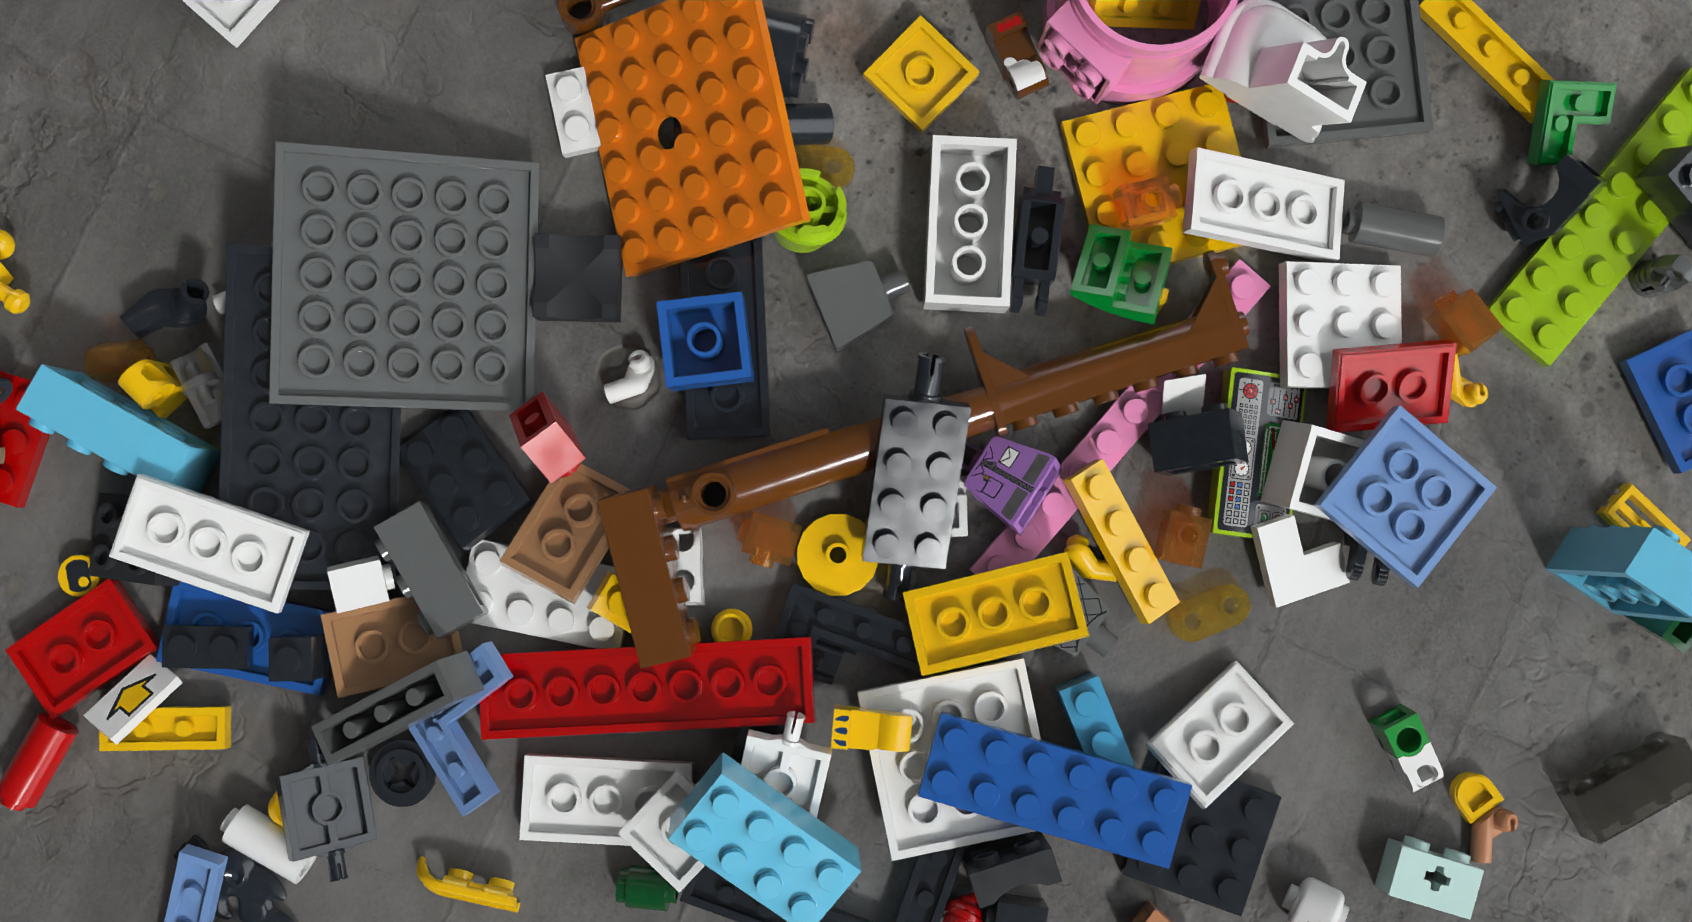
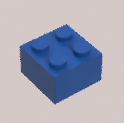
M742 292L656 302L665 382L669 390L679 391L755 381L746 304Z

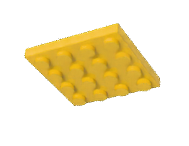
M1208 84L1061 122L1060 128L1087 230L1090 224L1131 230V241L1173 248L1170 264L1202 257L1204 252L1214 250L1217 253L1244 246L1183 233L1189 152L1199 147L1241 157L1223 92Z

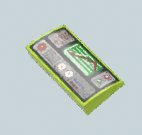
M1235 367L1224 370L1220 403H1225L1227 408L1242 413L1249 463L1212 469L1205 533L1253 539L1250 526L1286 514L1292 515L1293 510L1260 500L1282 421L1303 423L1306 388H1280V374Z

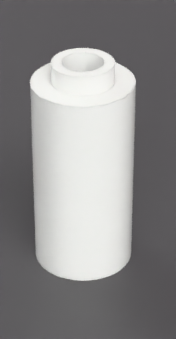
M248 804L240 810L237 808L231 810L220 827V830L225 832L222 842L294 884H297L305 876L317 857L313 856L295 862L289 861L283 827L274 823L270 817Z

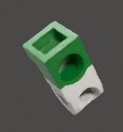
M1399 704L1368 720L1374 735L1379 737L1389 759L1393 763L1395 772L1407 790L1414 793L1443 777L1441 765L1417 712Z

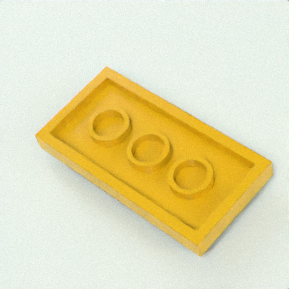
M1068 552L903 592L922 676L1089 637Z

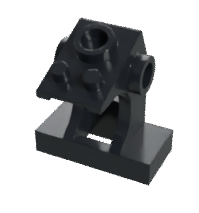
M1567 154L1554 167L1559 177L1558 190L1545 204L1536 207L1528 206L1507 189H1499L1497 194L1500 200L1495 202L1494 206L1498 213L1506 210L1509 217L1503 221L1513 241L1521 239L1524 246L1558 234L1595 195L1602 191L1609 181L1578 156ZM1538 213L1544 219V223L1540 228L1534 225V217Z

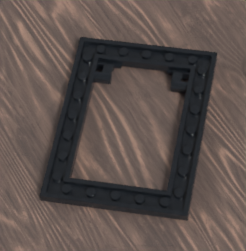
M793 582L773 639L811 637L812 653L814 648L826 652L821 667L813 664L814 679L832 685L843 653L847 652L856 656L857 650L921 673L909 623ZM1002 657V658H998V659H994V660H990V661H986V662H982V663H977V664H973V665H969V666H965V667H961V668H957V669H953V670H948V671H944V672H940V673H936V674H932V675H937V674H942V673L957 671V670H961V669H966V668L981 666V665L990 664V663H995V662H1000V661H1005V660H1009V659ZM785 725L741 727L731 758L741 765L749 729L777 735L783 734ZM967 846L916 857L894 922L941 921ZM706 865L684 887L679 900L737 922H787ZM831 907L819 922L873 921Z

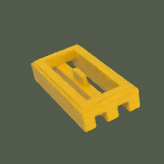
M1623 483L1618 488L1620 491L1617 495H1612L1607 500L1609 503L1596 512L1609 526L1630 527L1616 513L1618 511L1632 525L1651 527L1625 503L1629 499L1656 525L1665 527L1677 534L1680 538L1677 543L1685 547L1691 541L1683 531L1631 483Z

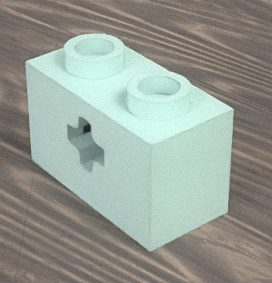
M1407 835L1404 836L1403 842L1388 838L1375 882L1377 888L1396 898L1469 920L1471 919L1484 870L1469 863L1470 855L1446 847L1443 854L1429 850L1430 843ZM1426 871L1434 872V876L1425 877Z

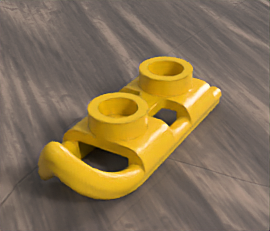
M419 857L416 866L417 876L431 892L443 897L518 913L520 902H516L517 897L513 894L514 882L490 877L489 884L472 882L473 873L457 868H450L448 875H444L443 879L440 880L429 873L425 857Z

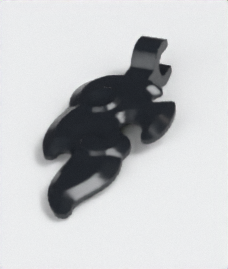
M194 834L187 843L184 842L173 857L178 861L179 852L187 844L209 850V847L202 838ZM232 847L219 853L227 856L228 860L215 916L225 920L232 918L233 913L228 908L227 900L229 897L234 896L239 900L238 916L243 922H294L292 918L273 905L274 899L284 901L287 898V894L283 884L272 872L257 865L253 859Z

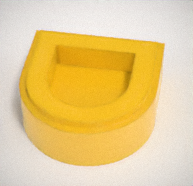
M1463 772L1457 775L1450 784V800L1463 819L1470 824L1504 800L1491 780L1476 772Z

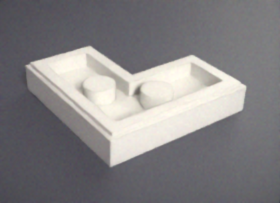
M1286 514L1250 526L1270 606L1277 608L1350 583L1349 579L1346 578V564L1341 543L1330 542L1303 551L1295 516Z

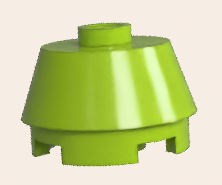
M801 168L799 170L811 221L774 232L772 235L780 245L790 251L809 253L829 243L842 232L847 219V203L844 192L839 185L836 189L830 182L820 177L821 172L818 170Z

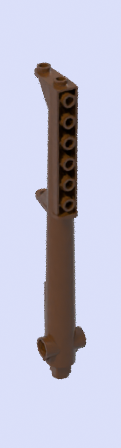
M1214 250L1203 253V265L1209 284L1191 318L1020 369H1015L983 353L973 326L964 328L965 339L980 387L946 397L945 399L970 404L971 413L967 438L993 429L996 436L1000 437L1008 433V425L1012 424L1014 431H1018L1039 424L1036 416L1053 412L1056 419L1079 411L1077 403L1093 399L1094 405L1097 406L1118 399L1117 391L1133 386L1134 393H1138L1159 386L1157 378L1171 373L1174 379L1183 378L1199 373L1197 365L1213 361L1215 368L1238 361L1237 353L1249 348L1246 336L1249 335L1250 330L1245 314L1242 311L1238 312L1225 277L1230 274L1225 254L1222 251L1216 253ZM880 418L829 433L827 427L667 478L665 480L668 488L657 491V494H664L668 505L669 517L664 519L665 525L678 521L685 532L873 470ZM722 484L726 490V498L721 505L714 507L708 500V492L713 485Z

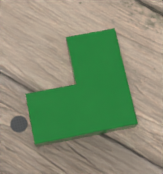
M1540 80L1527 164L1557 165L1567 154L1572 155L1577 124L1610 125L1617 83Z

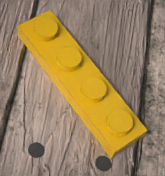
M1423 0L1419 4L1420 18L1532 124L1540 80L1554 79L1472 0Z
M1095 459L1064 479L1063 481L1140 624L1152 623L1180 603L1104 459Z

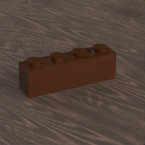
M654 484L603 497L597 502L640 667L645 668L691 657L697 649L696 643L701 641L700 630L696 618H689L685 602L690 601V592L685 576H678L675 560L679 559V549L675 536L673 534L668 535L664 519L669 517V511L664 494H657Z

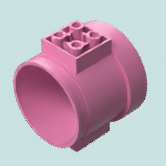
M1044 0L1042 7L1043 33L1037 48L1041 51L1039 55L1043 62L1052 70H1059L1070 82L1073 91L1082 99L1088 100L1090 98L1096 105L1100 101L1118 105H1129L1175 93L1186 85L1204 65L1216 33L1228 19L1238 0H1207L1209 15L1206 30L1188 40L1163 45L1141 43L1118 34L1099 19L1089 6L1087 0Z

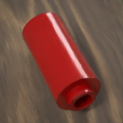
M48 713L38 714L0 780V803L16 811L36 807L79 733V729L64 718L57 717L51 719Z

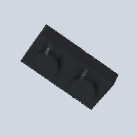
M163 625L162 668L251 669L253 668L254 626Z

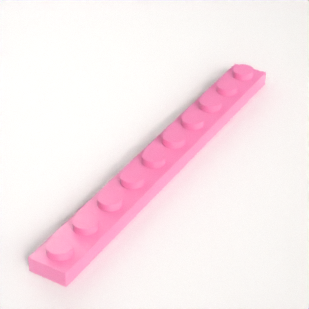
M1241 259L1232 265L1230 274L1225 276L1237 311H1242L1245 315L1271 287L1270 284ZM1195 309L1192 311V313H1191L1187 318H1191V317H1192V315H1193ZM1203 364L1197 365L1198 370ZM1173 374L1157 378L1159 386L1138 393H1134L1133 386L1127 387L1061 462L1060 465L1063 470L1022 535L1020 536L1006 526L969 570L976 575L1034 560L1078 509L1063 480L1095 459H1104L1109 471H1111L1148 429V423L1154 422L1161 414L1164 381L1174 379Z

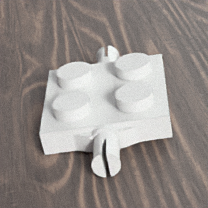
M795 711L787 713L783 734L772 735L749 729L741 765L817 818L832 748L808 743L800 738L805 715L798 712L794 728L792 725Z

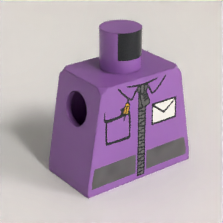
M994 436L990 440L984 451L969 443L965 444L962 468L970 473L964 482V487L976 500L1021 536L1063 470L1057 458L1051 454L998 436Z

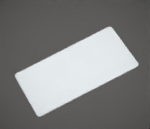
M1206 374L1164 381L1162 414L1174 411H1186L1187 416L1202 413L1201 407H1203Z

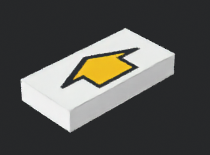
M149 654L83 716L117 745L179 687L182 681L168 668H162V663L156 662V658Z

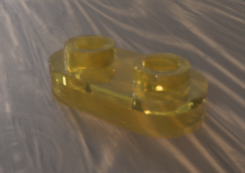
M821 145L794 146L796 156L801 160L799 169L808 168L820 171V177L830 182L836 189L839 185L843 190L852 182L855 174V164L851 155L844 149ZM830 162H839L842 166L841 171L837 174L828 172L826 167Z
M1230 584L1218 585L1184 599L1171 608L1167 618L1168 627L1171 633L1178 639L1187 642L1200 641L1242 623L1249 615L1250 599L1247 593L1238 586ZM1228 598H1233L1236 602V608L1232 613H1227L1223 607L1225 600ZM1194 613L1198 618V623L1195 628L1188 629L1185 625V619L1189 614Z

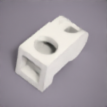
M667 528L668 535L673 534L678 544L679 559L675 560L678 576H685L689 587L690 601L685 602L686 606H705L701 528H695L684 532L682 528Z

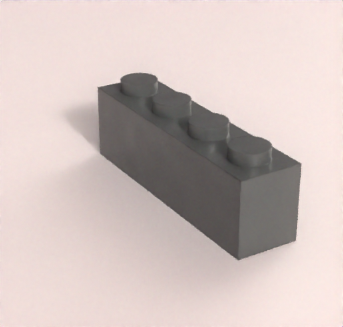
M466 650L428 664L311 726L329 766L360 754L485 689Z

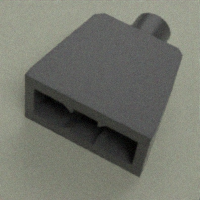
M872 260L806 275L808 285L836 353L845 350L894 318V311L889 300L911 292L902 269L879 277Z

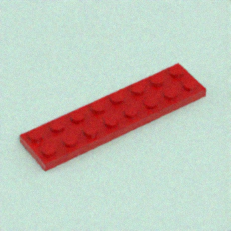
M811 637L696 643L697 649L691 657L645 668L640 667L635 646L500 654L514 677L479 703L481 740L785 725L789 711H795L793 724H796L798 712L805 715L803 724L815 723Z

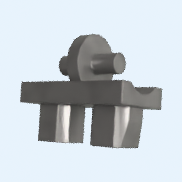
M206 342L191 353L170 361V364L181 383L182 392L185 396H188L203 427L210 429L222 422L223 364L213 345Z

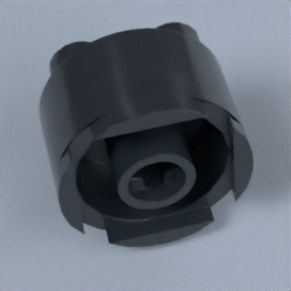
M763 6L783 97L789 99L792 97L799 98L802 83H805L808 73L809 58H805L808 44H811L813 39L815 19L807 18L805 14Z

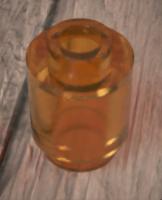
M142 339L99 342L95 347L87 349L85 366L92 380H100L103 383H116L121 375L133 364L144 359L156 361V357L152 347L147 346Z

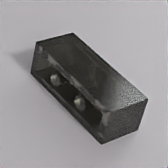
M1664 732L1652 733L1641 739L1639 742L1641 746L1628 753H1617L1608 757L1603 762L1605 766L1593 773L1586 772L1572 777L1567 782L1568 786L1557 792V795L1580 836L1601 845L1692 794V749L1686 739Z

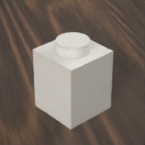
M378 555L327 567L337 613L390 601L387 590L395 588L390 564L381 565Z

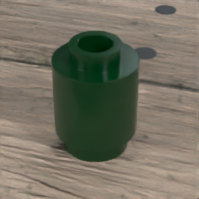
M631 865L630 869L621 868L619 870L615 897L616 902L625 903L626 908L667 912L670 903H677L679 892L653 867Z

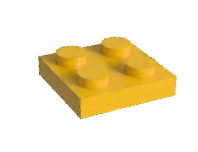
M920 15L863 73V78L922 134L979 76L980 71Z

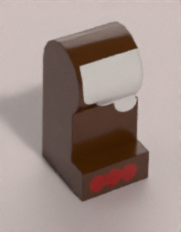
M1022 10L989 24L984 37L1003 79L1006 80L1017 100L1049 86L1045 66L1027 30L1028 23Z

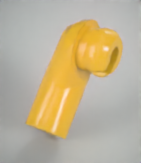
M1455 354L1451 399L1462 407L1469 408L1484 403L1488 396L1486 386L1481 382L1472 383L1461 376L1458 354Z
M1073 535L1066 541L1067 547L1064 549V552H1068L1072 568L1082 578L1117 581L1107 561L1096 559L1088 547L1089 541L1085 536Z

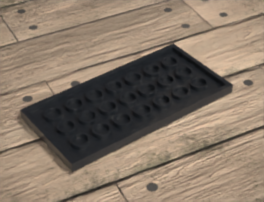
M227 244L219 500L310 531L290 590H331L327 567L377 555L381 565L390 564L395 584V564L393 560L385 561L378 551L374 540L379 538L374 527L396 515L398 511L401 408L269 404L273 247Z

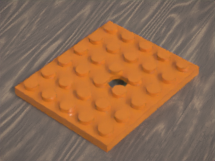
M666 0L575 38L580 65L585 69L589 95L601 146L598 149L616 233L622 239V260L626 277H638L811 221L762 0ZM675 117L681 124L682 133L677 136L673 148L665 149L659 142L658 130L666 118Z

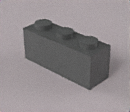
M419 501L374 527L379 538L374 540L375 545L385 561L393 560L400 573L395 577L396 582L408 599L412 596L414 597L421 610L416 613L417 619L428 635L434 633L437 639L446 638L489 613L427 504Z

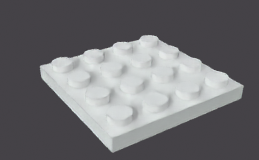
M1023 657L857 691L860 707L913 715L910 751L869 750L892 861L1035 831L918 797L919 787L941 711L1041 740Z

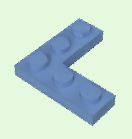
M492 641L481 644L469 654L485 690L409 728L462 817L473 812L500 792L457 721L514 677Z
M187 844L179 852L164 922L214 921L228 860L227 856Z

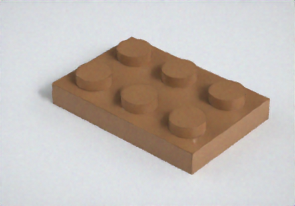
M580 464L579 468L570 476L560 477L552 484L550 482L547 484L501 557L500 563L504 567L575 605L609 549L597 501L605 496L629 491L630 489Z
M406 596L391 599L387 602L342 613H337L336 611L321 615L338 698L387 687L436 660L463 652L459 630L446 638L437 639L434 633L428 635L417 619L416 613L421 610L413 596L409 599Z

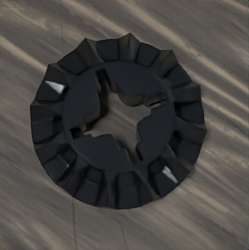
M402 739L392 741L377 751L370 764L369 780L373 791L382 801L392 806L408 807L415 805L425 799L436 784V773L416 741ZM397 762L402 766L416 762L417 765L413 767L414 770L410 773L413 779L411 783L407 779L391 783L399 771L396 766Z

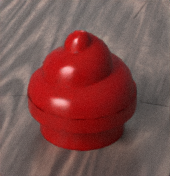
M974 892L948 901L943 912L945 916L942 922H983L982 911L978 907Z

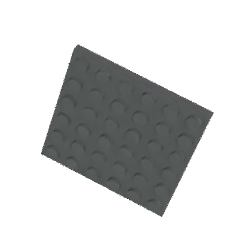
M275 141L269 404L515 411L534 397L536 319L532 317L536 271L535 233H538L539 163Z

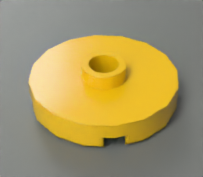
M829 514L815 520L803 532L797 546V564L803 578L815 590L830 596H847L861 590L873 578L878 563L865 562L861 558L865 524L861 520L847 514ZM834 547H842L845 550L846 558L843 562L836 563L831 560L830 552Z

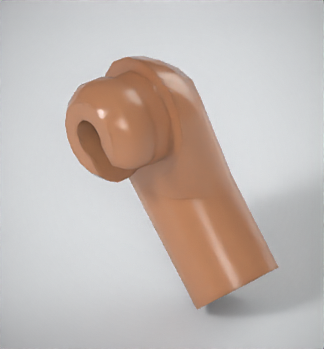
M1496 806L1472 823L1470 861L1492 863L1493 839L1502 832H1513L1518 826V818L1513 811L1506 810L1502 806Z

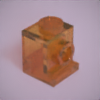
M1167 175L1131 184H1121L1112 193L1121 229L1135 231L1171 222L1177 216L1176 209L1182 206L1179 187L1176 183L1169 185ZM1149 193L1154 194L1158 206H1149L1145 201V195Z

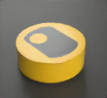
M74 555L67 558L61 564L58 571V582L67 594L76 597L84 596L105 581L106 578L88 576L91 555Z

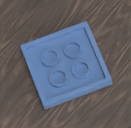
M1397 405L1392 406L1314 506L1408 585L1418 588L1497 487L1402 406Z

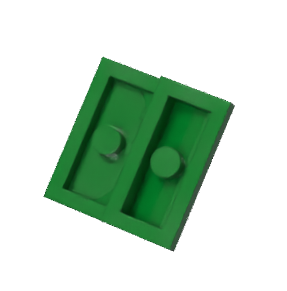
M1090 224L1070 289V295L1103 311L1124 318L1154 324L1169 271L1173 248L1131 241V230Z

